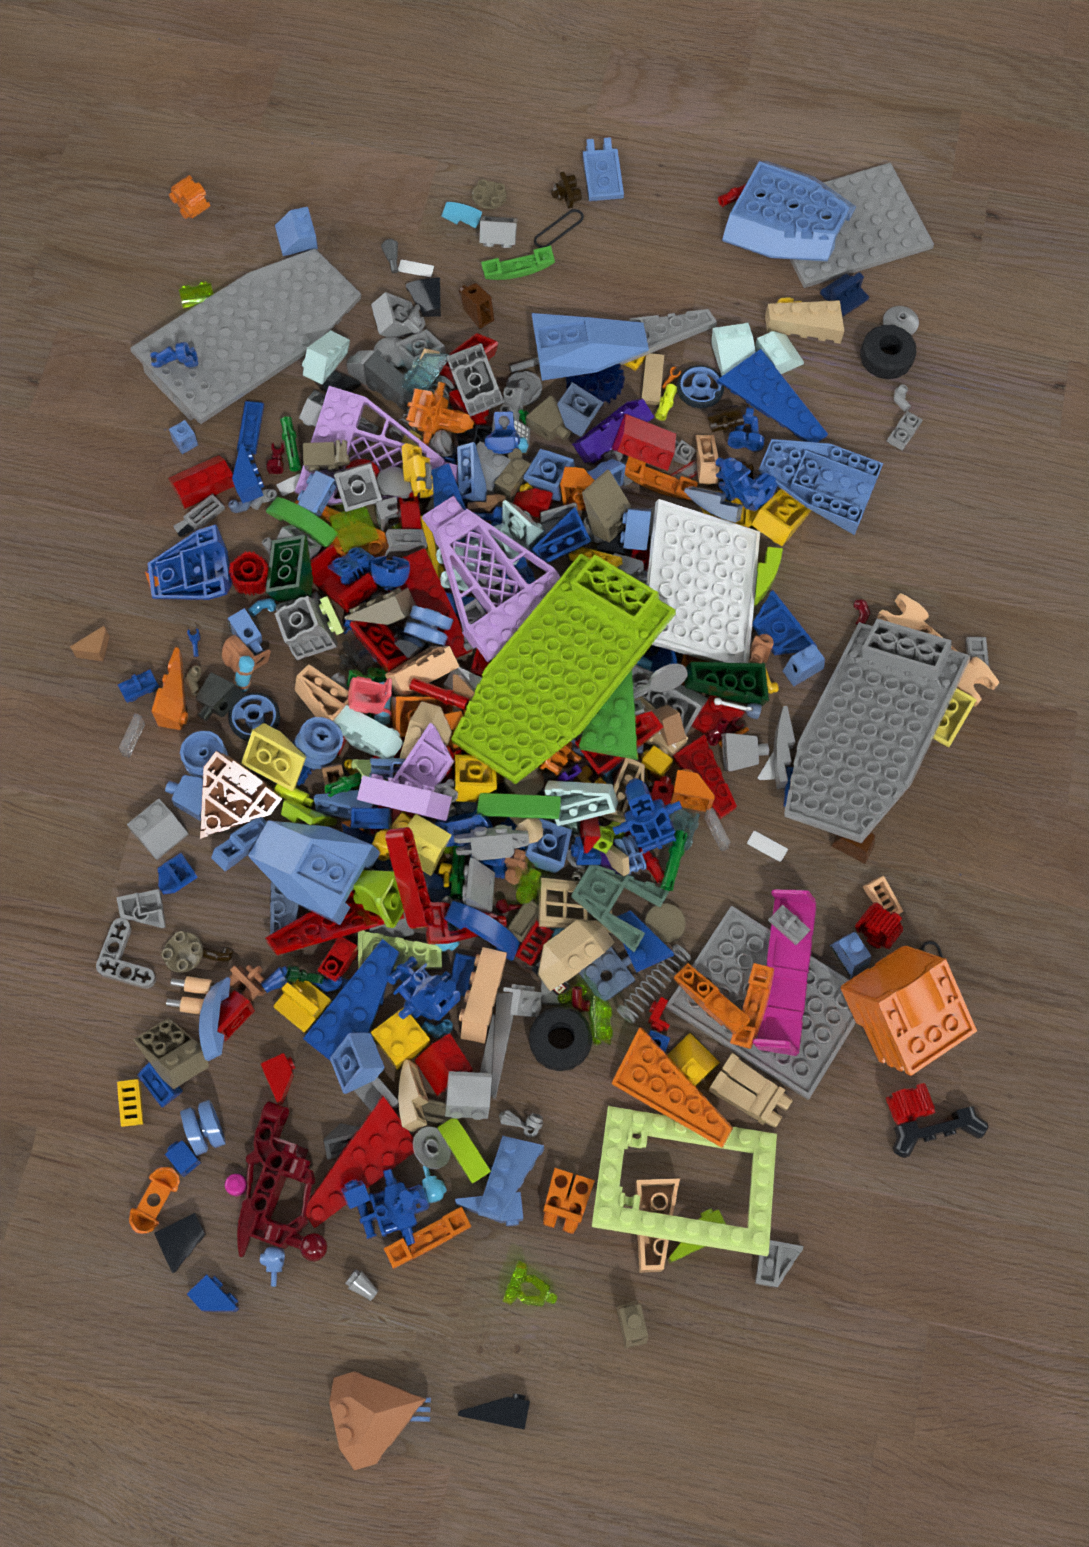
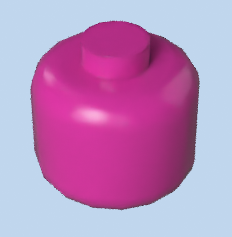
M231 1174L225 1181V1190L235 1197L243 1195L247 1190L246 1179L240 1174Z

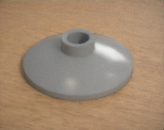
M895 306L888 309L884 314L883 325H896L913 335L919 326V319L910 308Z
M424 1127L415 1134L413 1150L416 1158L422 1165L430 1169H439L448 1163L451 1150L437 1128Z

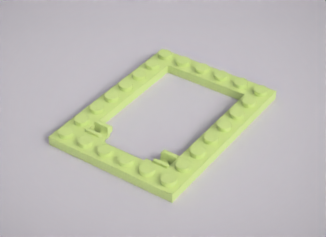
M608 1106L592 1227L768 1256L777 1134L733 1127L723 1149L753 1153L747 1228L639 1210L640 1196L627 1197L625 1193H622L623 1187H620L624 1149H627L628 1146L646 1148L647 1136L717 1148L721 1147L666 1115ZM633 1134L641 1135L639 1139L632 1137Z

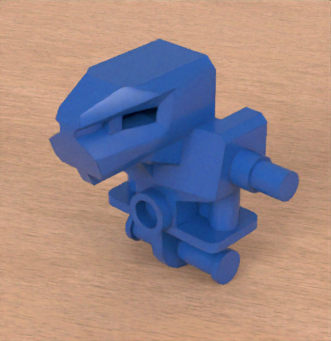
M719 457L716 459V466L722 467V470L716 474V477L724 480V482L721 481L719 483V488L722 489L723 493H726L728 501L731 502L738 498L746 509L756 511L773 497L778 487L774 476L763 472L753 480L747 476L751 472L750 469L746 468L735 458L723 459Z
M637 778L629 780L625 794L631 810L624 814L625 822L613 827L615 835L630 831L635 838L637 847H641L644 854L657 847L662 849V845L672 841L675 842V829L669 815L674 813V811L682 809L680 801L664 805L661 799L653 801L647 785L642 780Z
M411 956L404 964H399L396 967V971L387 976L388 982L392 985L398 979L403 982L393 992L394 995L400 993L406 1000L404 1008L398 1015L401 1019H405L408 1015L418 1018L426 1010L434 1020L439 1021L460 1001V992L456 990V983L449 980L451 975L447 971L441 976H431L425 970L428 966L425 963L414 972L411 968L417 965V960Z
M389 1169L383 1172L387 1186L385 1190L376 1194H369L374 1213H368L366 1203L357 1206L361 1217L359 1221L364 1226L367 1235L366 1239L377 1236L371 1222L377 1219L383 1237H386L391 1232L400 1230L407 1246L415 1243L412 1234V1227L418 1223L415 1214L428 1210L430 1204L423 1186L418 1184L417 1186L406 1188L404 1183H397L392 1170Z

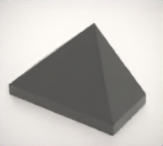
M340 1123L323 1139L327 1160L339 1157L360 1127Z

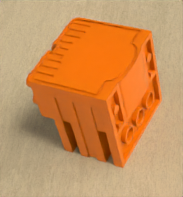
M902 946L875 963V966L871 969L867 968L841 985V991L855 1022L863 1026L878 1061L881 1063L886 1062L888 1066L895 1067L898 1071L902 1072L904 1070L909 1076H912L977 1032L945 958L909 946Z

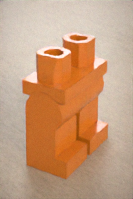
M555 1168L543 1213H545L543 1225L554 1228L557 1217L565 1219L562 1231L574 1234L578 1224L581 1223L595 1180L576 1175L569 1196L567 1193L573 1173Z

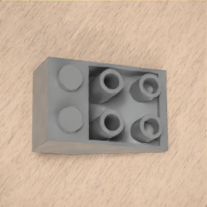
M470 858L469 865H465L463 904L492 914L495 872L476 859Z

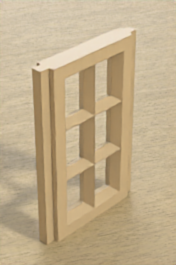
M540 878L538 913L540 927L565 929L576 920L598 925L602 924L597 920H588V911L584 909L583 919L567 918V907L583 908L580 904L567 903L568 892L574 891L579 883L578 881ZM547 890L563 891V902L547 901ZM547 905L563 906V917L547 916Z

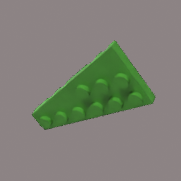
M632 670L584 729L579 744L580 750L638 760Z

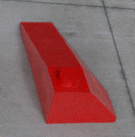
M652 711L636 716L637 749L664 728ZM581 738L578 739L577 741H575V743H576V745L578 746V748H579V744H580ZM580 750L599 777H602L625 759L624 757Z

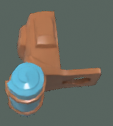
M236 635L229 637L225 641L222 648V659L225 665L234 671L233 684L243 693L248 690L251 684V675L254 670L269 661L271 651L268 649L254 656Z

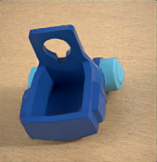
M495 412V429L485 438L487 449L492 450L494 453L505 454L513 452L517 448L522 453H526L529 444L525 437H520L514 427L513 412ZM501 416L509 418L510 422L507 425V429H503V426L499 423Z

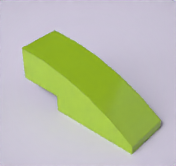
M767 547L764 563H758L754 606H757L770 590L780 565L783 548Z
M451 1118L437 1127L471 1184L491 1172L458 1119Z

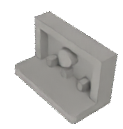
M512 984L511 988L504 987L503 989L505 992L513 993L510 1014L530 1017L539 1016L542 1008V992L534 991L535 987L517 984Z

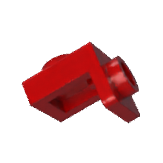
M663 997L658 1002L654 1000L649 1010L652 1015L648 1021L651 1024L650 1027L660 1033L662 1031L667 1032L670 1026L668 1023L660 1020L668 1003V1000Z

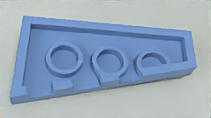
M502 1136L480 1203L478 1215L496 1220L501 1219L513 1200L514 1194L524 1183L526 1175L534 1167L538 1156H541L544 1151V1145Z

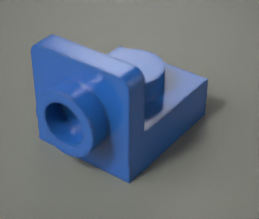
M576 837L574 845H571V856L575 858L576 865H600L602 860L600 851L592 847L588 853H584L581 837Z

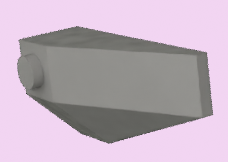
M314 390L307 398L299 419L303 420L304 424L316 427L325 400V394ZM361 416L357 429L375 434L379 427Z
M635 665L632 669L633 689L648 684L650 677L654 673ZM683 685L665 692L651 690L642 695L655 709L668 704L677 710L681 716L685 735L708 700L694 690L686 689Z

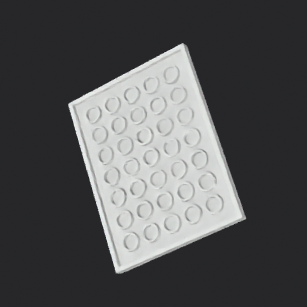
M661 499L655 502L646 585L659 592L660 601L674 608L676 615L652 645L709 662L749 663L760 541L759 531Z

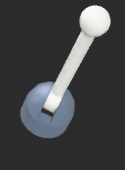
M720 698L714 699L715 705L722 704L745 710L750 718L757 720L760 716L761 704L750 703L745 707L722 701Z

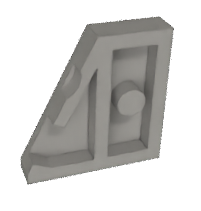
M770 1240L768 1256H758L755 1284L777 1288L798 1255L802 1252L803 1246Z

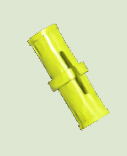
M673 384L666 386L665 392L659 400L660 404L655 414L656 419L660 421L666 420L668 412L674 404L673 399L677 392V386Z

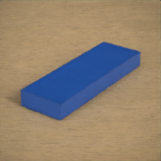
M245 401L237 446L238 452L240 444L243 443L246 450L250 449L252 454H257L264 403Z

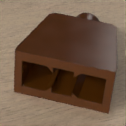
M477 283L469 287L467 285L461 286L459 293L461 294L463 309L476 326L481 329L495 321L491 296Z
M870 832L862 843L837 835L831 847L866 864L875 846V835Z

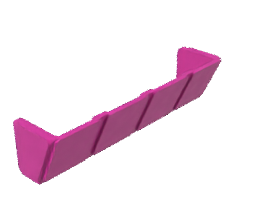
M776 889L771 892V895L775 898L773 914L784 905L791 913L798 916V919L810 929V932L797 945H794L771 924L766 966L774 968V975L765 1014L757 1039H753V1044L762 1051L797 1056L800 1052L816 902L815 898L807 890Z

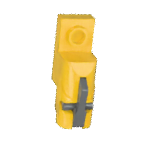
M405 443L402 445L404 481L411 482L415 497L419 492L420 498L430 497L434 493L430 458L422 456L421 447Z

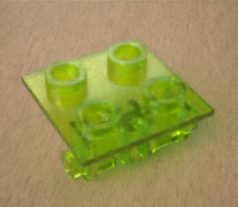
M366 506L347 512L343 511L329 517L330 525L334 529L344 553L379 539Z
M593 995L592 1006H590V1017L592 1018L590 1022L594 1023L591 1025L593 1044L601 1045L604 1042L611 1045V1038H613V1030L610 1026L612 1008L609 1003Z

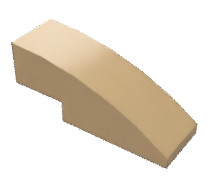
M407 1059L403 1062L400 1074L399 1113L402 1127L414 1132L427 1125L422 1105L429 1101L418 1065Z

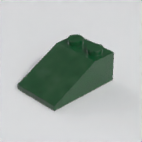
M300 535L272 540L266 593L277 602L295 600L306 596L311 597L313 575L307 536Z

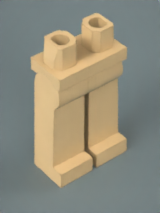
M733 1053L708 1090L758 1120L760 1124L764 1125V1123H767L775 1128L782 1119V1116L773 1111L774 1107L777 1105L786 1111L793 1101L784 1093V1088L778 1087L773 1082L764 1078L739 1060V1057Z

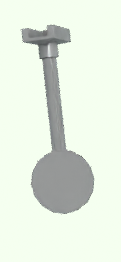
M669 664L658 669L650 677L648 684L634 689V698L636 699L651 690L665 692L678 687L685 681L688 675L686 668L681 664Z

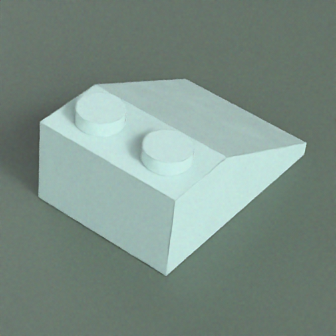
M748 323L713 328L711 344L721 376L756 352L753 335Z
M507 500L503 501L502 523L506 522L514 541L529 551L545 536L544 527L540 523L534 522L527 511H523Z

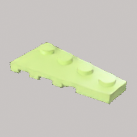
M364 930L358 932V969L382 939L399 952L393 970H396L399 964H404L411 956L417 960V965L413 966L412 970H418L425 963L428 965L425 969H442V951L436 945L408 941L403 938L384 936V934L370 933Z

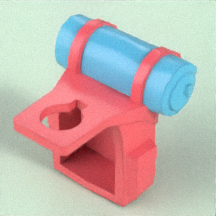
M358 676L352 678L348 693L349 709L362 713H371L375 721L388 725L391 718L392 679L388 678L386 682L378 683L370 678Z

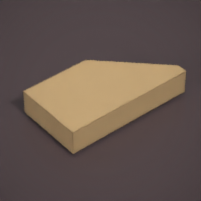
M612 845L606 853L611 867L622 876L628 875L630 872L629 856Z

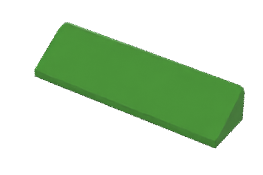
M480 793L477 813L482 814V816L559 819L561 797Z

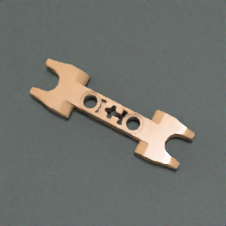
M900 593L895 599L897 606L902 611V615H893L883 609L878 613V619L942 637L925 622L929 618L928 612L918 602ZM951 645V650L957 651V650ZM973 657L969 661L957 686V689L977 699L974 704L975 707L982 699L975 690L974 684H982L992 690L999 684L998 679L988 665L978 657Z

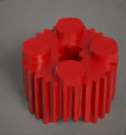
M245 551L229 564V574L233 586L239 594L244 593L245 595L249 594V596L251 594L254 596L255 593L263 594L267 586L268 564L262 556L259 557V554H255V551L252 553L251 551Z
M874 902L856 923L855 930L858 933H863L867 937L868 944L872 945V947L880 949L882 946L890 949L903 932V926L900 923L902 918L896 912L890 913L881 904Z
M925 1083L916 1085L917 1088L901 1089L892 1093V1096L886 1097L896 1125L917 1121L918 1117H926L936 1113Z

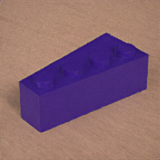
M643 398L624 403L572 444L584 463H595L601 458L603 453L612 450L625 414L645 422L654 418Z

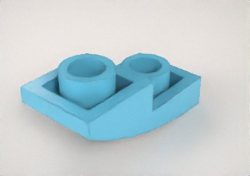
M446 202L441 216L455 224L462 221L476 228L482 211L464 204Z

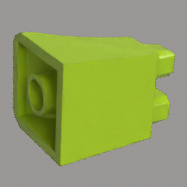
M363 870L352 889L355 890L353 895L355 903L362 904L365 910L379 915L386 927H396L404 909L394 872Z

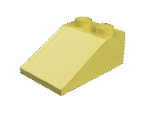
M956 688L933 739L950 747L977 699Z
M263 723L252 730L241 764L293 792L306 756L280 731Z
M415 814L407 827L413 832L422 870L431 876L452 835Z

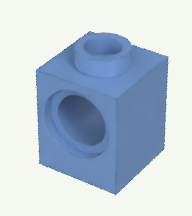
M185 420L169 429L172 441L181 454L198 446L195 433Z

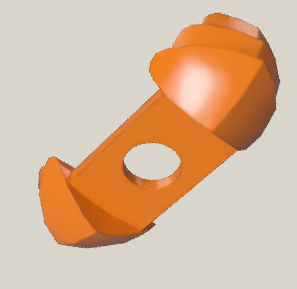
M160 1167L149 1176L151 1183L136 1209L132 1208L130 1210L129 1223L136 1233H150L158 1226L159 1221L156 1220V1217L170 1192L178 1190L180 1183L179 1175L171 1167ZM152 1193H156L160 1197L159 1204L154 1207L147 1203V1198Z

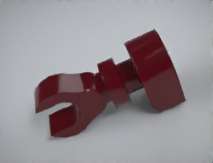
M273 442L271 444L273 455L271 460H268L266 469L269 474L278 475L284 471L282 455L285 450L282 442L280 449H275Z

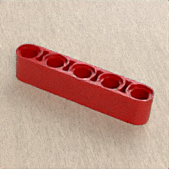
M409 827L388 830L385 837L407 924L411 929L430 927L434 923V913L413 832Z

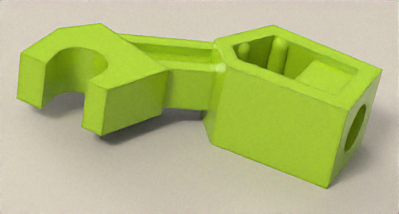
M612 821L605 827L599 826L601 837L593 848L606 854L612 846L614 838L622 839L625 836L624 832L615 835L613 827L621 823Z

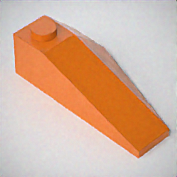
M175 647L168 663L169 674H164L162 678L163 688H158L152 713L158 726L182 730L183 724L187 723L188 713L186 712L182 654L180 649Z

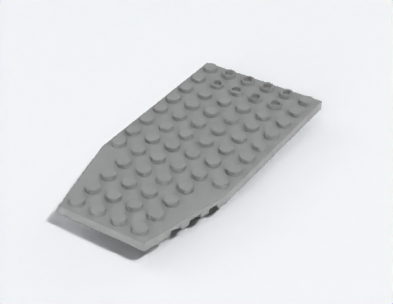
M312 249L243 275L132 346L131 352L143 364L144 373L190 421L195 418L202 424L306 355L307 347L328 333L335 324L338 325L345 313H349L359 302L361 293L316 249ZM187 342L189 348L194 347L197 352L198 366L186 367L178 359L159 368L151 366L152 362H157L156 358L150 357L152 352L160 353L169 346L175 351L177 343Z
M878 618L873 626L859 622L798 741L784 812L785 817L862 843L912 784L970 661V655L951 650L952 640Z

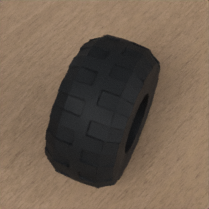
M896 325L875 327L867 333L860 351L862 364L875 377L883 379L899 378L905 375L913 365L917 352L916 342L912 335L902 327L900 328ZM882 349H888L890 351H893L895 354H886L882 351Z
M553 1007L543 1011L533 1022L529 1034L530 1049L536 1060L545 1068L561 1072L572 1070L580 1065L588 1056L592 1046V1031L586 1018L577 1010L570 1007ZM555 1029H565L570 1032L574 1041L566 1049H557L549 1043L548 1035Z

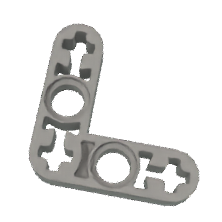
M118 918L111 924L98 958L96 969L103 977L144 989L151 988L156 983V975L151 969L121 961L132 928L126 919ZM124 924L126 930H121L119 936L122 940L116 938L119 934L117 926L121 927ZM111 943H119L120 947L117 952H109L108 948ZM109 962L111 967L116 968V975H114V970L106 969L104 972L102 965H107ZM126 967L131 968L132 974L129 977H121L122 969ZM138 973L140 976L144 977L148 974L151 980H146V982L143 983V980L139 977H136V974Z

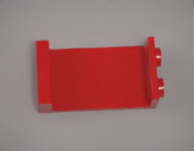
M331 544L311 560L313 584L349 613L350 609L358 606L378 589L373 577L368 573L362 576L358 572L359 579L356 578V581L350 585H343L340 581L341 577L327 567L332 564L333 560L340 558L334 545Z

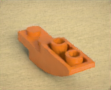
M689 963L674 976V980L708 1015L721 1026L727 1027L736 1036L751 1021L749 1016L722 995L713 983Z

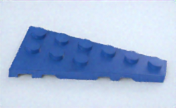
M762 349L755 352L717 380L718 384L725 386L731 390V393L746 400V403L768 418L771 417L777 421L783 428L789 429L802 441L819 443L828 436V433Z
M382 939L303 1039L330 1060V1057L349 1033H370L381 999L386 991L387 976L392 974L399 952Z

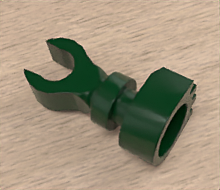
M288 965L285 980L296 983L297 979H299V982L309 981L322 984L324 976L308 973L303 969L299 971L298 966Z

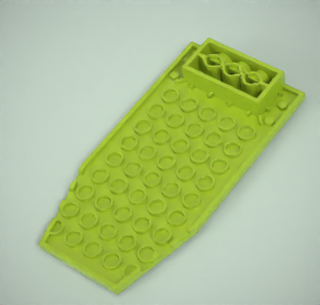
M580 553L485 668L482 674L483 677L475 689V694L466 707L465 715L461 718L451 738L452 743L514 784H517L582 733L676 615V610L660 601L659 592L595 554L589 559Z

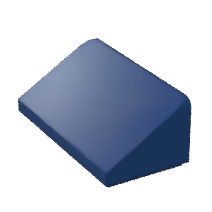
M150 1062L137 1074L161 1107L166 1106L183 1092L180 1086L175 1089L169 1086L159 1076Z

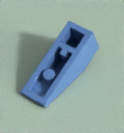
M472 442L458 446V487L464 503L468 505V502L473 501L487 502L486 482L476 444Z
M359 790L346 793L341 792L333 797L327 796L329 793L314 796L317 812L351 820V808H378V805L357 800Z
M521 1192L514 1194L513 1200L500 1220L489 1219L499 1223H506V1226L519 1225V1221H523ZM483 1196L455 1199L456 1206L478 1214Z

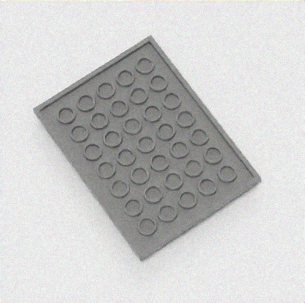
M890 162L823 182L854 204L856 209L850 220H845L835 239V248L828 261L790 259L803 287L807 288L842 277L845 274L849 275L933 249L934 243ZM792 204V205L789 206V207H790V208H796V207H798V206L795 205V204ZM825 215V216L822 217V218H823V219H830L831 217Z
M731 906L692 967L713 983L722 995L742 1011L749 988L748 980L753 964L756 963L764 966L767 964L771 930ZM812 956L810 958L800 1052L797 1056L762 1051L757 1049L754 1044L751 1049L730 1044L733 1033L708 1015L680 985L665 1007L807 1100L810 1099L856 1023L841 991V985L849 980Z

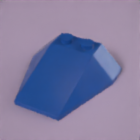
M216 525L195 531L147 563L153 599L210 600L227 595L232 586L229 574L228 551ZM155 568L157 569L159 585L156 587L153 573Z

